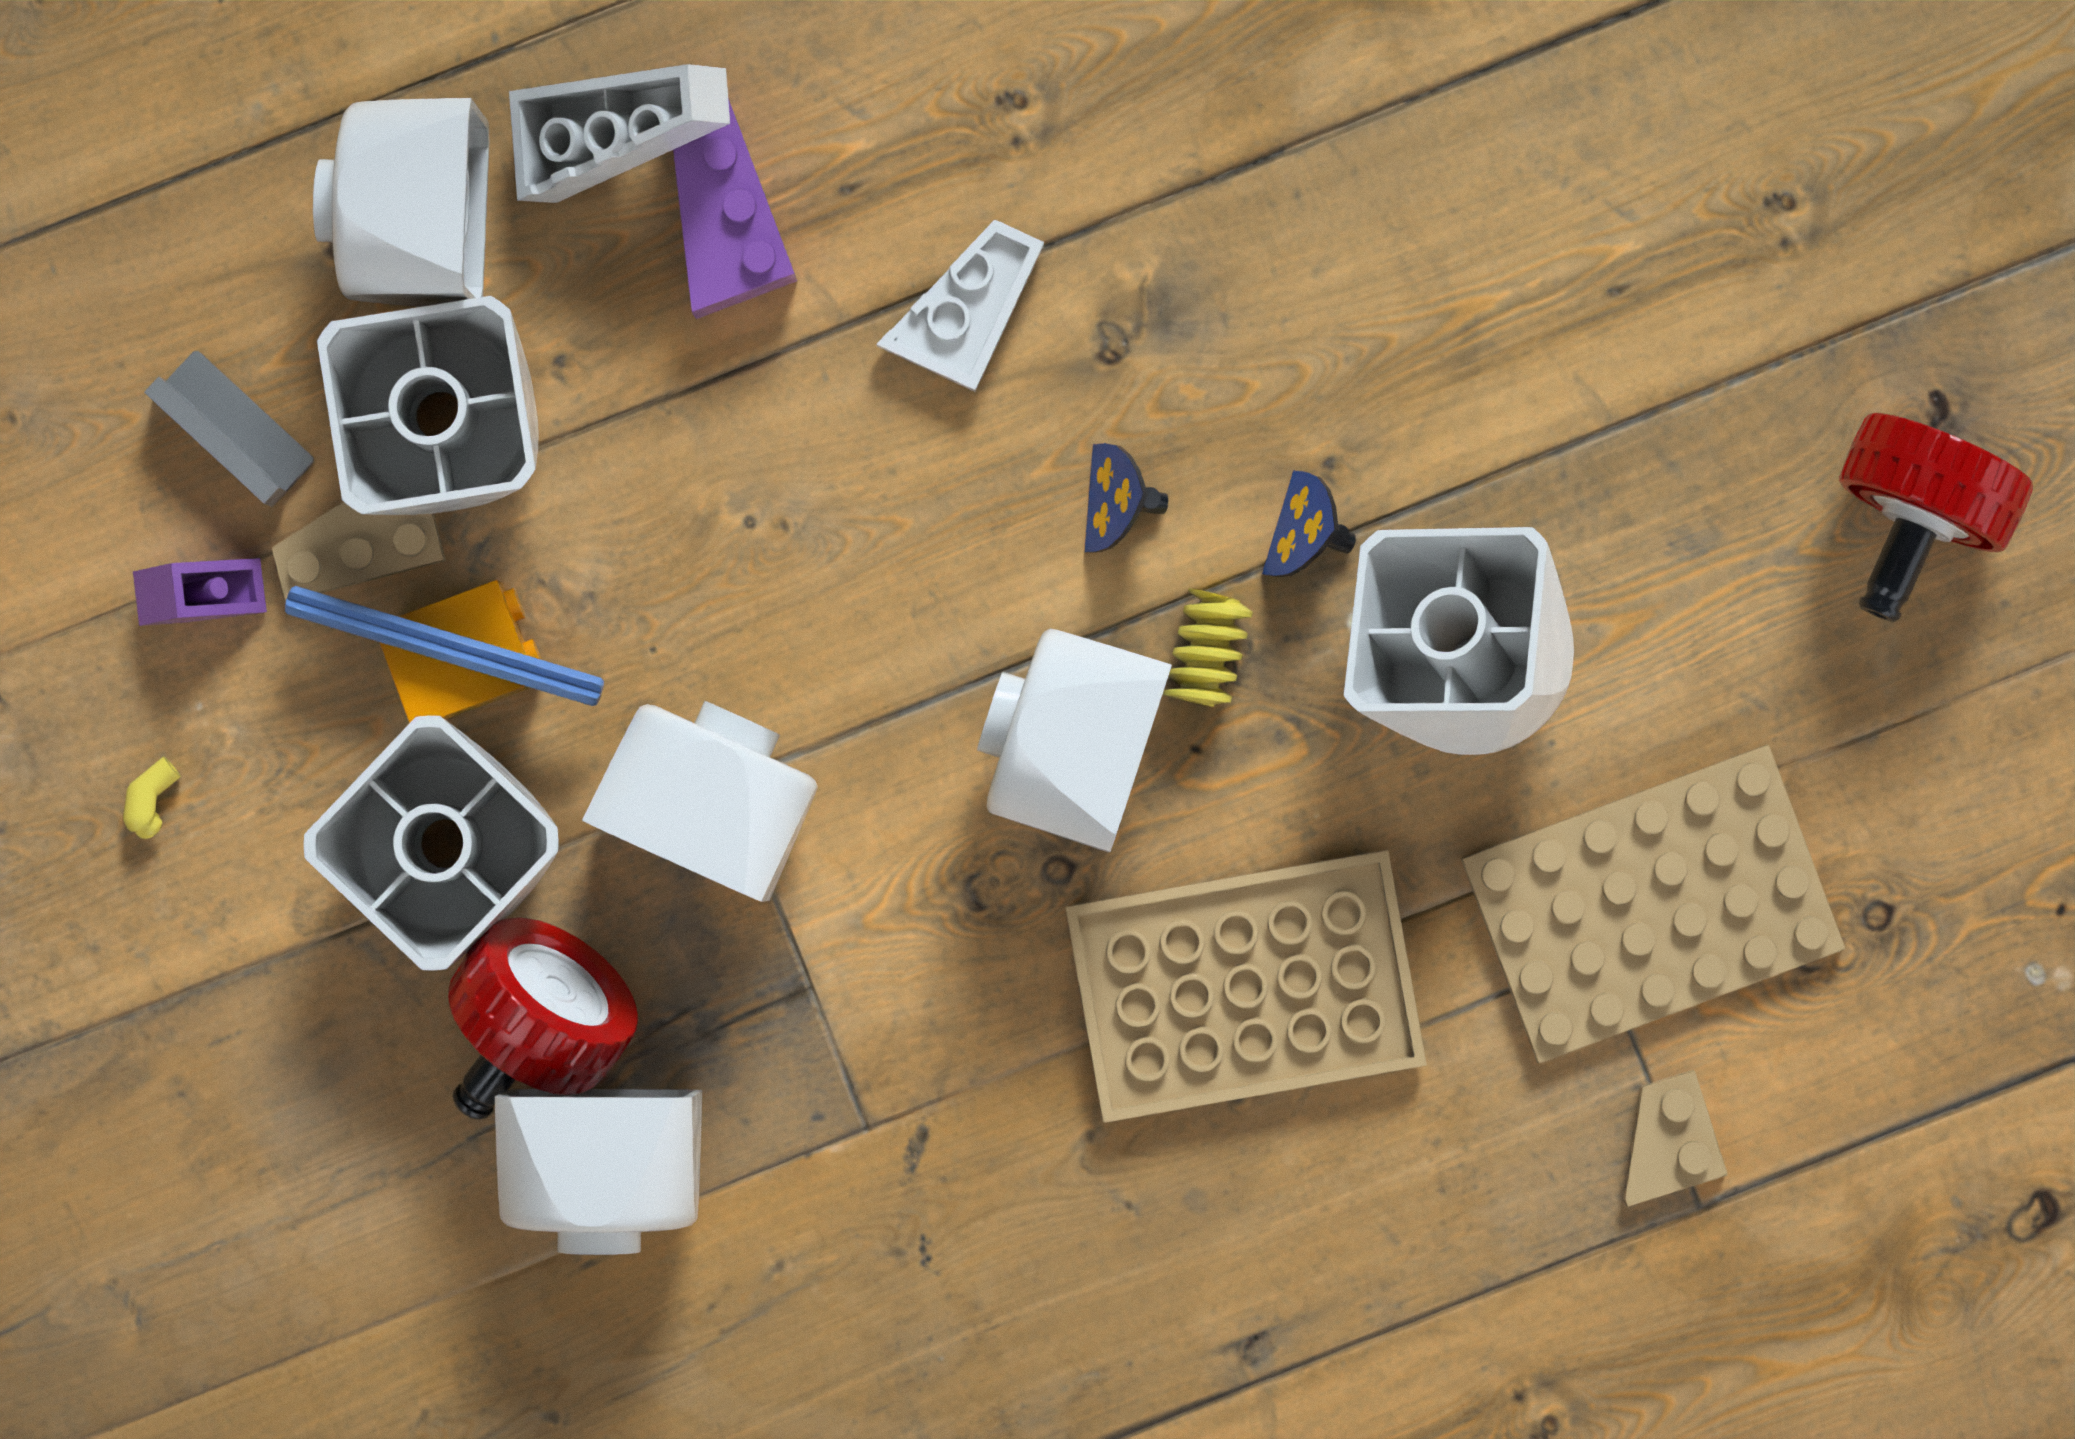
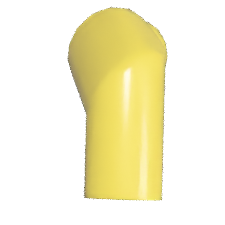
M164 756L132 781L126 791L123 821L129 831L135 832L142 839L152 838L160 831L162 820L155 812L157 796L181 777L177 769Z

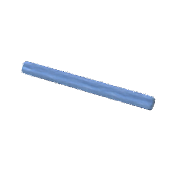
M292 587L286 599L285 612L288 615L583 704L596 706L603 692L604 680L600 677L302 587Z

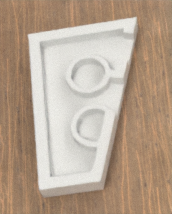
M994 220L959 256L930 290L921 296L891 331L889 330L876 344L877 347L976 392L1042 251L1044 242Z

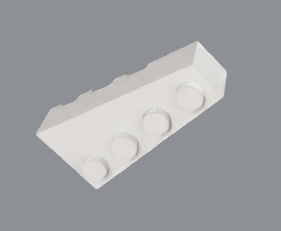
M686 64L509 91L517 201L558 203L730 124L726 68Z

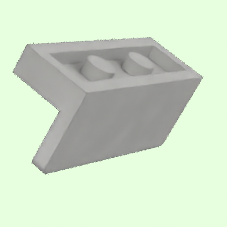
M199 351L192 352L167 380L158 377L144 392L258 499L270 507H273L314 463V457Z

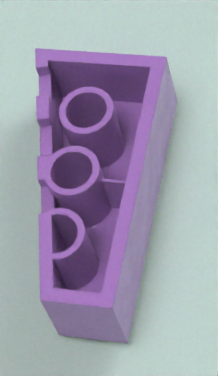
M730 101V124L673 150L691 309L696 319L797 282Z

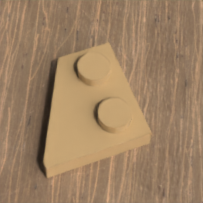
M1690 1070L1640 1086L1636 1110L1638 1115L1629 1154L1631 1159L1627 1185L1623 1193L1625 1206L1629 1207L1727 1176V1170L1695 1071Z

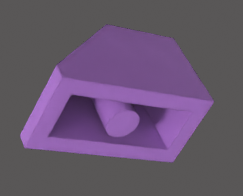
M260 558L169 563L133 571L139 626L188 623L267 612Z

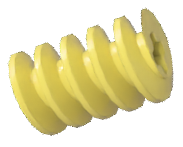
M1189 588L1188 592L1200 599L1201 603L1184 605L1183 613L1196 621V624L1179 626L1178 634L1189 641L1191 645L1173 649V656L1186 665L1185 667L1170 669L1168 677L1178 683L1180 688L1164 690L1163 695L1209 707H1214L1215 704L1231 703L1232 696L1219 688V684L1234 682L1237 679V675L1226 668L1224 664L1228 661L1242 659L1243 654L1229 644L1231 640L1247 639L1248 633L1237 626L1235 620L1252 618L1253 611L1241 604L1239 600Z

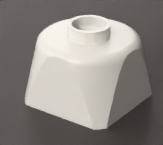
M472 98L364 101L352 103L345 110L338 132L335 159H320L316 166L313 190V223L317 242H333L337 281L340 291L346 298L363 302L423 307L483 297L490 138L489 122Z
M485 296L331 321L319 336L317 345L342 501L360 514L370 515L433 514L467 509L493 502L518 491L536 469L539 440L534 391L528 364L510 309L492 296ZM436 392H446L455 396L458 400V412L452 425L438 435L426 436L420 430L417 422V410L420 403L428 395Z
M1533 527L1377 530L1360 546L1344 697L1350 705L1361 714L1403 736L1436 750L1460 755L1489 754L1510 748L1530 737L1550 719L1562 702L1569 687L1573 668L1574 643L1570 618L1548 543Z
M1051 628L1044 631L1037 643L1025 679L1002 671L978 743L977 751L999 757L987 796V809L989 813L1105 852H1111L1172 665Z
M704 701L695 723L658 706L646 704L640 706L635 713L582 821L761 902L770 901L818 786L816 781L808 774L770 758L780 736L776 732L707 701Z
M417 716L304 834V858L421 970H445L468 953L491 926L500 920L506 919L534 889L558 852V828L535 797L503 765L477 743L441 716ZM443 819L453 820L461 830L463 837L462 853L458 861L449 868L437 867L430 863L423 854L421 845L423 834L428 826L435 821Z
M511 1089L495 1096L497 1179L501 1220L507 1226L517 1229L558 1232L557 1252L578 1255L641 1252V1232L673 1230L691 1226L698 1217L702 1090L590 1089L579 1094L560 1095L538 1089Z

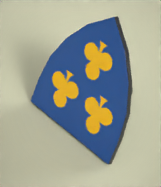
M1107 443L1093 444L1085 539L1086 553L1103 552L1115 547L1127 535L1140 512L1165 514L1168 508L1167 494L1159 492L1153 487H1146L1141 471L1132 455L1118 445Z
M1293 470L1264 565L1263 575L1273 577L1292 576L1307 568L1327 547L1346 554L1352 551L1356 536L1354 533L1349 532L1345 525L1338 524L1337 509L1331 490L1322 478L1308 472Z

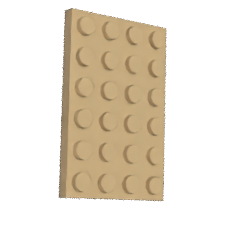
M1769 745L1748 751L1461 859L1535 1059L1539 1064L1846 949Z
M1388 850L1065 907L1103 1123L1427 1066Z

